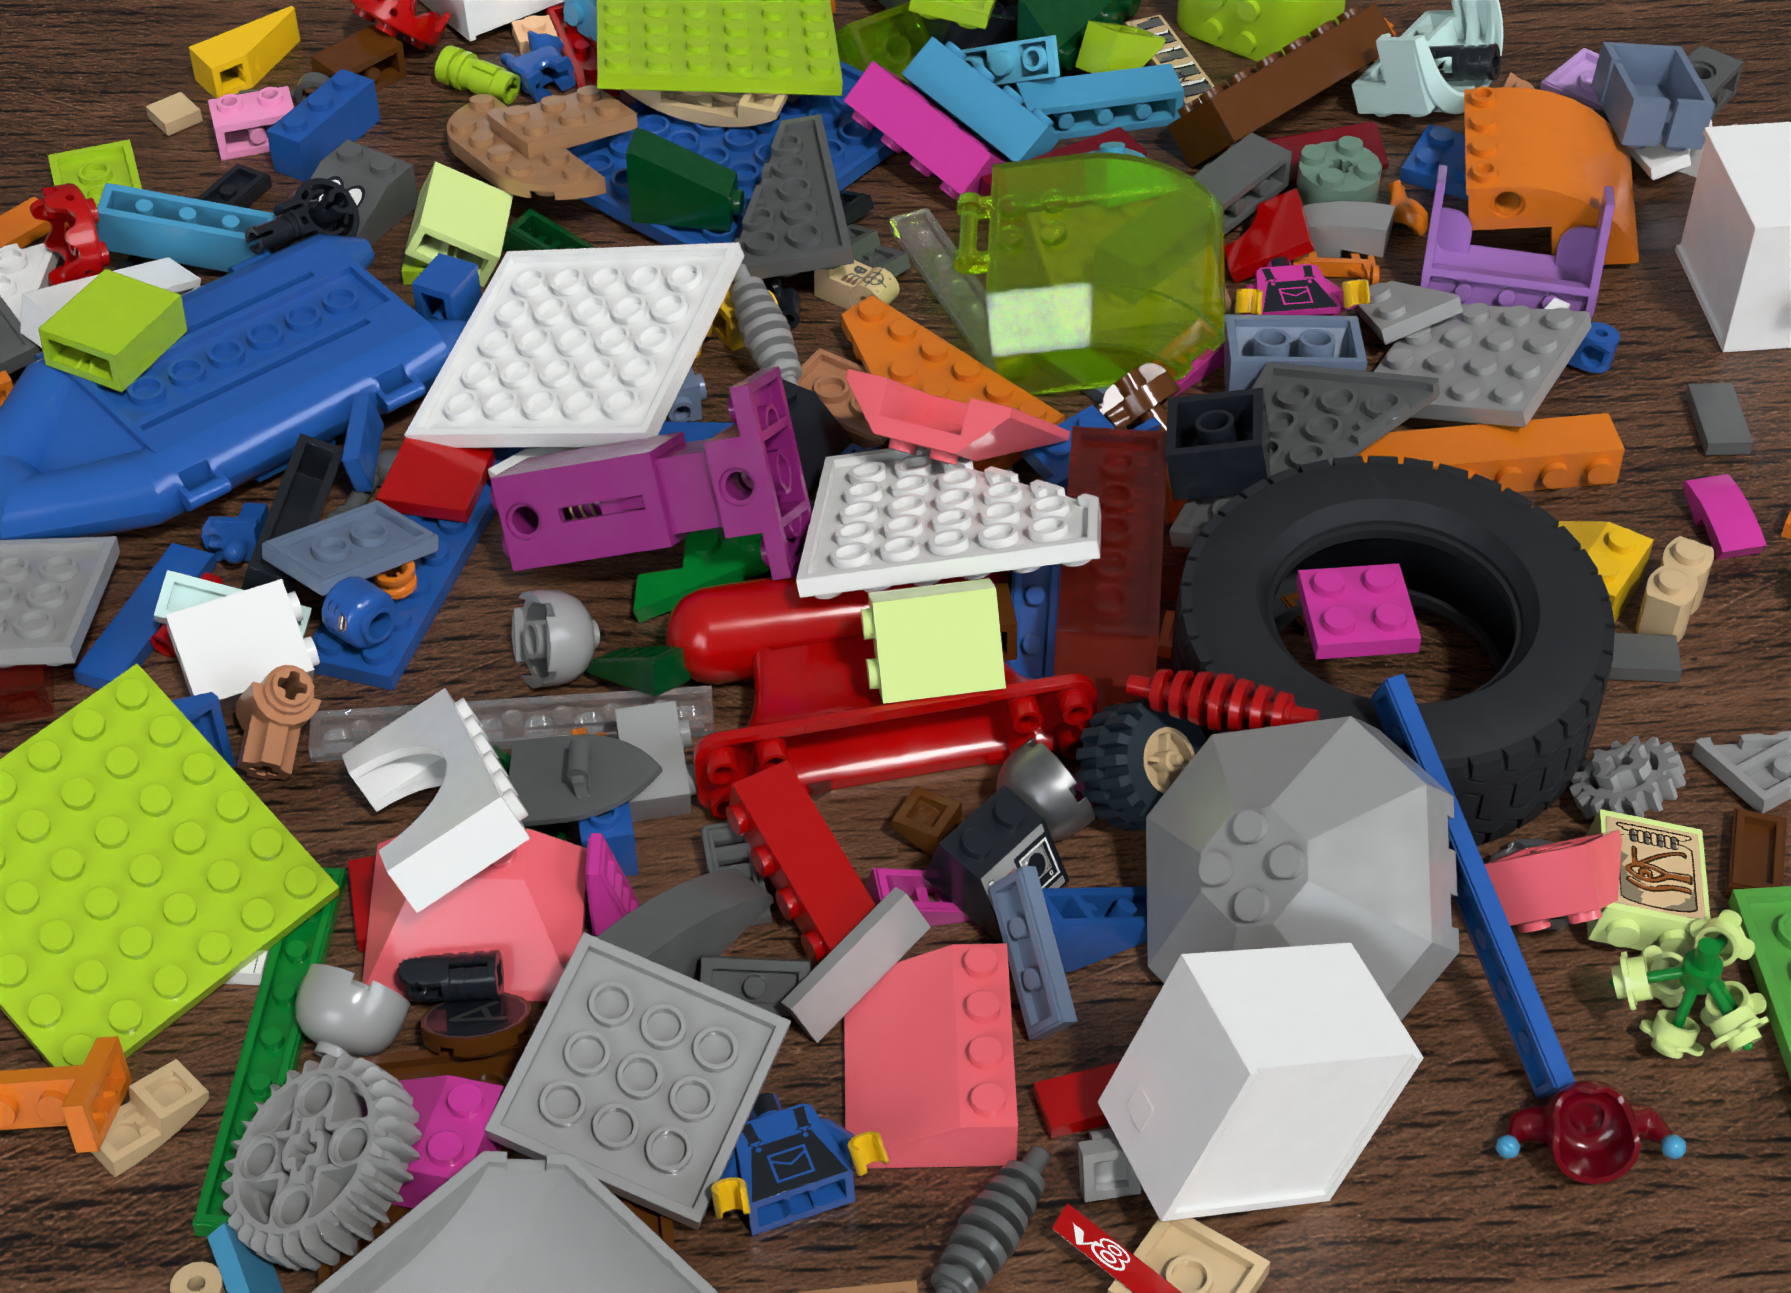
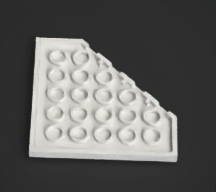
M921 447L917 448L916 455L887 448L826 457L796 582L800 598L815 596L818 599H830L840 595L842 592L864 590L869 593L880 592L889 589L893 585L913 583L916 586H929L939 582L941 579L954 577L976 580L984 578L992 572L1013 570L1016 573H1029L1039 569L1041 566L1061 563L1070 567L1081 566L1091 561V559L1100 558L1101 510L1099 497L1084 493L1077 497L1078 500L1065 495V489L1062 486L1038 479L1031 482L1029 486L1019 483L1017 473L993 466L985 469V472L974 469L972 460L961 457L958 458L957 465L936 461L929 458V449Z

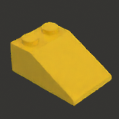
M1559 521L1558 527L1564 526L1581 544V550H1586L1598 568V575L1601 574L1609 593L1614 622H1616L1644 579L1654 539L1611 522Z

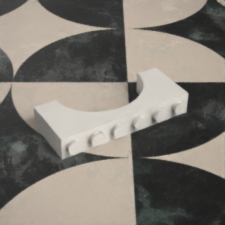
M446 688L342 755L348 773L376 812L407 795L427 788L441 786L426 810L403 833L379 850L387 873L416 913L530 839L521 822L529 814L518 798L517 791L508 779L507 772L498 760V755L489 743V738L480 726V721L464 697L455 702Z

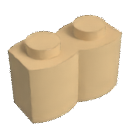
M1682 536L1673 539L1666 546L1660 567L1650 575L1647 581L1636 622V634L1676 635L1677 643L1683 638L1689 617L1699 608L1714 559L1713 547Z

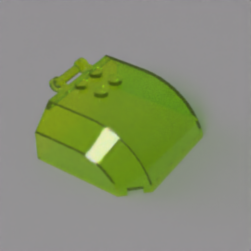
M1073 154L993 164L991 196L981 197L977 193L966 192L958 197L957 214L961 217L959 249L954 252L953 268L956 272L963 275L987 273L986 301L992 355L997 373L1031 395L1110 387L1127 373L1146 363L1160 365L1170 372L1174 380H1181L1193 369L1191 363L1207 348L1214 351L1225 342L1224 210L1219 200L1204 185L1183 171L1156 160L1129 154ZM990 218L988 250L978 252L976 250L978 219Z

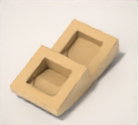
M177 1059L128 1086L130 1101L120 1106L99 1151L91 1152L114 1177L130 1169L168 1141L209 1100V1091Z

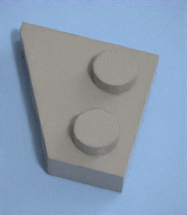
M1396 281L1376 283L1369 286L1371 303L1358 304L1355 307L1356 313L1385 345L1463 312L1460 297L1457 294Z
M1781 731L1775 735H1764L1761 733L1744 734L1740 736L1738 744L1713 745L1711 737L1700 738L1695 741L1692 755L1758 813H1765L1791 799V731Z

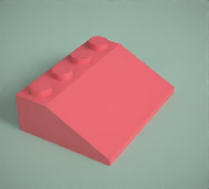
M1007 943L952 944L897 962L844 1016L845 1129L854 1135L868 1131L880 1133L890 1161L886 1164L883 1162L870 1163L866 1166L867 1169L1004 1166L1008 1161L1017 1160L1018 1116Z

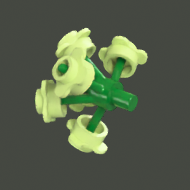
M1723 910L1719 917L1709 920L1704 918L1695 919L1691 924L1690 932L1696 938V948L1688 951L1684 958L1673 952H1662L1658 946L1651 945L1644 948L1638 957L1628 958L1627 951L1621 952V965L1611 967L1613 978L1610 979L1609 985L1615 988L1618 999L1628 998L1631 1010H1637L1636 1005H1638V1002L1652 1000L1653 997L1660 999L1667 1008L1678 1006L1676 1012L1659 1010L1654 1022L1650 1020L1641 1021L1639 1028L1653 1038L1651 1046L1657 1052L1676 1059L1682 1058L1684 1052L1694 1056H1702L1704 1047L1695 1042L1700 1032V1026L1688 1017L1696 995H1707L1705 1000L1706 1006L1701 1010L1700 1018L1705 1026L1711 1028L1717 1038L1710 1043L1712 1049L1719 1046L1721 1048L1728 1046L1732 1053L1742 1049L1749 1051L1752 1049L1753 1043L1762 1038L1758 1028L1769 1022L1767 1016L1761 1019L1756 1016L1766 1009L1767 1004L1763 995L1760 993L1750 994L1743 984L1736 981L1723 982L1721 979L1724 966L1732 964L1737 958L1747 960L1755 952V944L1752 940L1746 938L1740 926L1742 918L1737 912Z

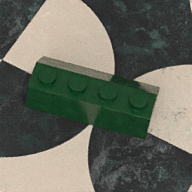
M1019 0L1017 41L1056 35L1059 77H1063L1076 66L1088 21L1121 25L1130 16H1134L1137 13L1141 0Z

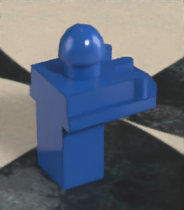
M244 503L238 517H208L202 527L201 538L205 548L214 554L216 562L226 560L229 563L238 564L242 561L251 560L269 514L267 503Z

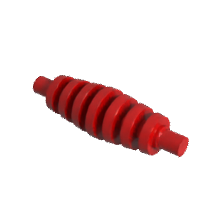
M1158 669L1152 678L1130 674L1126 683V693L1128 695L1148 698L1152 710L1165 713L1169 708V714L1172 717L1183 720L1188 715L1190 723L1204 726L1207 722L1209 729L1220 732L1224 731L1227 726L1230 732L1247 730L1248 726L1249 729L1268 727L1269 724L1272 727L1317 721L1320 715L1319 710L1297 706L1291 693L1280 691L1275 699V692L1272 687L1260 684L1255 690L1253 681L1240 678L1236 682L1233 674L1222 672L1215 679L1213 672L1200 671L1195 677L1191 670H1179L1174 677L1171 669Z

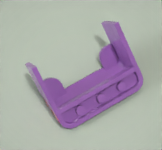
M1439 165L1420 287L1457 294L1460 297L1461 304L1468 305L1473 303H1484L1488 306L1502 307L1524 305L1529 308L1544 309L1554 298H1558L1571 304L1569 308L1571 311L1590 312L1591 319L1596 307L1614 212L1613 187L1604 186L1597 227L1574 226L1566 230L1558 242L1556 256L1470 245L1472 224L1468 216L1462 211L1442 207L1448 166Z

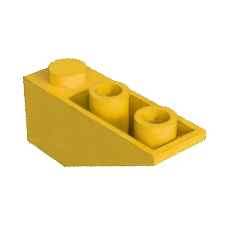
M289 6L188 47L195 80L215 99L226 94H238L240 90L253 88L301 41L295 8Z

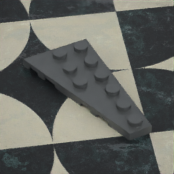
M817 114L781 120L771 145V158L769 163H764L761 171V184L756 185L742 220L743 231L740 238H736L734 243L739 242L744 253L741 264L746 265L751 277H759L760 279L776 276L789 277L800 272L818 269L831 270L842 265L853 264L854 258L822 115Z

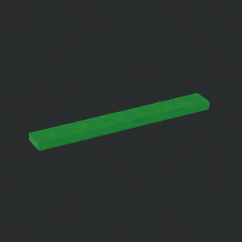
M322 867L339 886V895L269 950L193 1219L192 1227L195 1236L207 1237L224 1222L228 1224L231 1215L223 1208V1202L230 1195L221 1186L224 1181L233 1175L224 1166L225 1162L236 1157L238 1151L232 1146L231 1142L242 1139L246 1131L242 1121L251 1122L258 1112L255 1101L265 1103L272 1096L270 1085L278 1084L282 1087L287 1082V1071L298 1070L306 1036L296 1019L295 1001L303 977L307 974L310 965L313 963L326 964L348 881L345 868Z

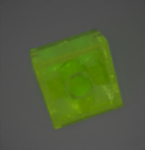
M910 2L847 24L835 33L841 61L862 72H865L871 62L874 61L907 82L901 73L930 40L922 16L916 12L908 11Z

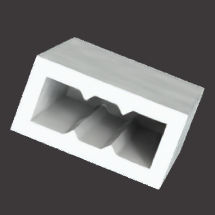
M282 579L166 615L167 630L190 696L213 692L218 696L222 711L236 707V701L251 683H261L276 667L295 665L303 669L313 682V666L320 664L312 637L303 638L297 621L304 619L295 591L287 593Z

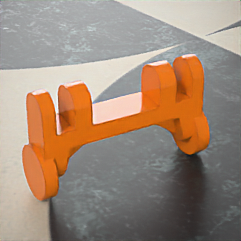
M1311 252L1307 254V257H1299L1292 260V265H1316L1324 277L1361 278L1368 280L1370 286L1379 283V265H1376L1375 256L1367 255L1366 259H1360L1359 253H1350V258L1317 257V252Z

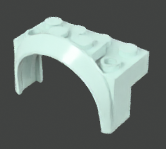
M1451 0L1453 10L1425 11L1400 37H1391L1390 33L1382 34L1376 40L1379 58L1351 85L1358 114H1375L1378 117H1386L1392 114H1410L1412 117H1422L1430 114L1432 111L1447 114L1463 113L1464 90L1482 86L1489 87L1492 80L1464 79V81L1446 82L1437 67L1445 61L1442 69L1452 70V57L1434 59L1429 46H1488L1489 44L1496 43L1499 46L1501 56L1503 48V19L1499 0Z

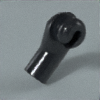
M778 277L763 279L762 281L767 290L774 294L783 316L788 321L790 329L795 328L800 322L801 299L798 292L789 286L782 285Z

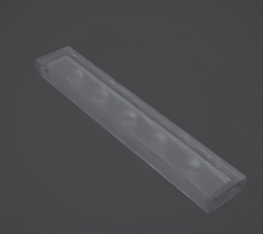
M925 208L890 218V231L903 250L908 253L909 259L980 363L1003 377L1032 369V355L931 211Z

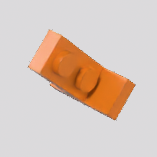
M119 1037L97 1038L83 1065L0 1071V1130L67 1126L76 1153L98 1152L129 1090L128 1086L133 1081Z

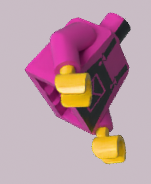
M1275 257L1267 263L1266 267L1259 268L1256 271L1254 284L1236 290L1234 314L1340 316L1341 312L1353 309L1358 304L1371 303L1369 281L1366 279L1346 281L1342 283L1341 289L1328 279H1325L1316 265H1291L1288 258Z

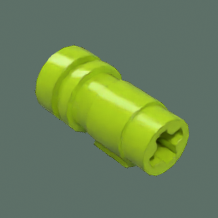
M448 45L441 51L435 66L437 81L461 91L469 89L475 94L493 95L507 105L516 99L520 90L521 80L517 74L488 61L479 60L476 54L454 45Z

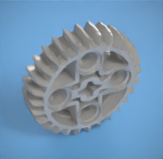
M346 1053L338 1058L326 1054L322 1057L320 1064L307 1060L304 1063L302 1074L289 1070L287 1071V1082L281 1087L278 1084H271L272 1096L265 1103L255 1101L258 1112L251 1122L242 1121L246 1128L242 1139L231 1142L232 1146L238 1150L236 1157L224 1164L226 1169L233 1174L221 1186L230 1195L223 1202V1208L231 1215L228 1225L238 1233V1239L245 1246L254 1250L256 1254L274 1264L277 1263L280 1266L283 1265L296 1271L303 1267L316 1271L321 1267L322 1262L335 1266L339 1263L341 1252L353 1256L357 1254V1241L360 1238L374 1241L372 1228L379 1221L390 1223L386 1212L394 1201L404 1202L402 1196L398 1194L402 1184L414 1181L412 1174L406 1171L408 1165L419 1160L421 1157L418 1151L411 1147L423 1135L414 1126L420 1118V1114L412 1106L414 1098L403 1088V1084L396 1077L362 1057L357 1059Z

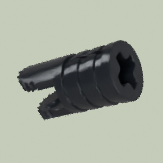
M1496 43L1489 44L1488 46H1429L1434 59L1452 57V70L1438 69L1446 82L1464 81V79L1497 80L1499 77L1501 56L1499 46Z
M490 950L489 952L475 951L474 953L459 952L458 954L443 953V955H429L419 958L416 956L414 958L409 957L407 960L399 963L400 967L397 968L399 979L405 985L406 996L410 1001H414V1003H422L423 1001L427 1003L443 1001L450 1003L459 1000L465 1002L475 999L481 1001L490 998L496 1000L503 997L504 968L500 950Z

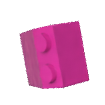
M451 1075L399 1081L403 1084V1088L414 1098L412 1106L420 1114L419 1121L414 1126L423 1135L419 1141L411 1145L412 1148L418 1151L421 1157L419 1160L410 1163L406 1170L412 1174L414 1181L403 1183L398 1192L404 1202L394 1201L392 1204L415 1208L483 1151H501L503 1145L490 1140L484 1129L504 1092V1086Z

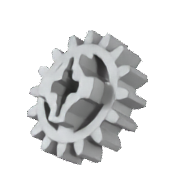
M1633 736L1626 745L1621 746V743L1616 740L1612 742V749L1608 751L1594 750V758L1592 761L1583 760L1580 766L1581 772L1575 773L1571 780L1573 785L1570 787L1577 808L1581 809L1583 817L1586 819L1592 816L1596 817L1600 809L1644 818V812L1649 809L1656 812L1662 811L1661 803L1663 800H1676L1678 798L1675 788L1685 786L1686 782L1683 774L1686 771L1678 751H1674L1671 742L1668 741L1660 745L1658 738L1653 736L1645 743H1641L1638 736Z

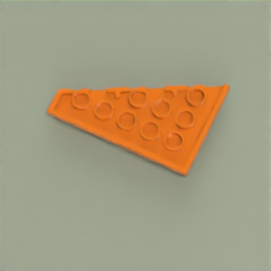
M870 295L841 314V328L847 340L853 344V352L858 360L861 359L868 374L889 378L927 394L969 404L970 398L1011 407L1056 426L1064 421L1065 415L874 295ZM1022 451L973 461V467L975 470L985 472L984 470L991 466L1006 470L1023 458L1021 456Z

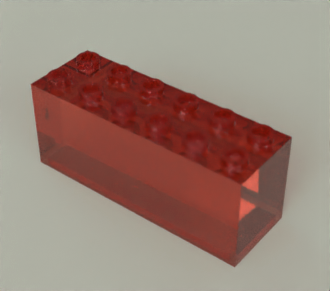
M1072 426L1067 497L1078 500L1077 497L1084 493L1099 497L1101 546L1099 559H1091L1088 563L1075 567L1061 564L1054 676L1069 673H1080L1088 676L1094 682L1098 695L1097 713L1103 712V708L1111 704L1147 699L1126 693L1128 677L1130 674L1152 678L1156 673L1166 484V432Z

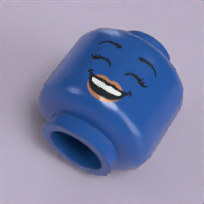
M359 576L347 577L339 581L326 594L322 606V621L328 631L356 648H369L384 641L392 632L395 625V603L389 593Z

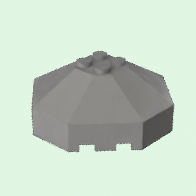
M1352 716L1212 734L1146 816L1148 967L1165 984L1181 954L1352 943L1398 1018L1402 1021L1460 952L1459 929L1452 927L1451 896H1457L1456 851L1449 849L1448 819L1454 818V796L1379 729Z

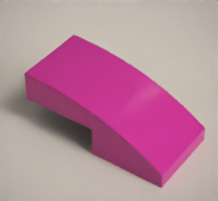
M1729 474L1684 481L1682 486L1695 525H1705L1716 560L1761 553L1767 546L1761 528L1747 499Z

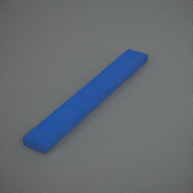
M1404 674L1387 678L1370 698L1385 735L1454 796V818L1448 819L1449 849L1456 851L1457 896H1453V899L1536 1098L1542 1100L1553 1096L1561 1088L1575 1082V1079Z

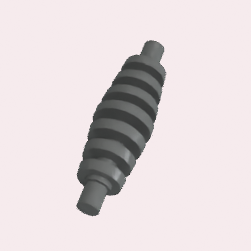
M1034 1145L1030 1147L1022 1161H1008L1001 1168L998 1176H995L986 1185L985 1191L980 1192L971 1202V1206L964 1210L958 1220V1225L954 1228L949 1238V1244L945 1247L940 1257V1264L935 1267L931 1276V1284L936 1290L935 1293H979V1290L984 1289L992 1280L993 1274L999 1272L1005 1265L1007 1258L1014 1254L1020 1244V1239L1028 1227V1220L1034 1214L1037 1201L1040 1200L1045 1190V1181L1040 1175L1050 1161V1155L1045 1149Z

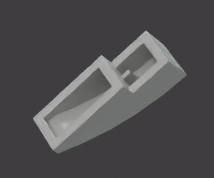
M1335 201L1303 205L1315 249L1313 252H1317V257L1341 258L1343 251L1346 250L1383 258L1392 231L1394 205L1357 201Z

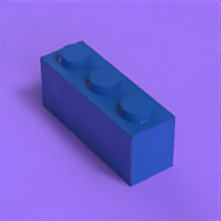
M341 69L266 130L274 171L306 182L310 180L321 160L347 139L355 142L379 122L380 114L374 80Z

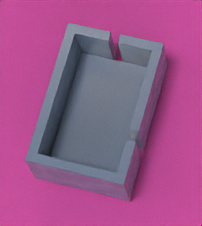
M1603 42L1591 86L1599 102L1603 104L1602 108L1621 145L1632 149H1644L1646 146L1658 147V144L1662 143L1665 148L1672 151H1684L1686 148L1702 149L1705 141L1704 127H1709L1715 103L1682 46Z

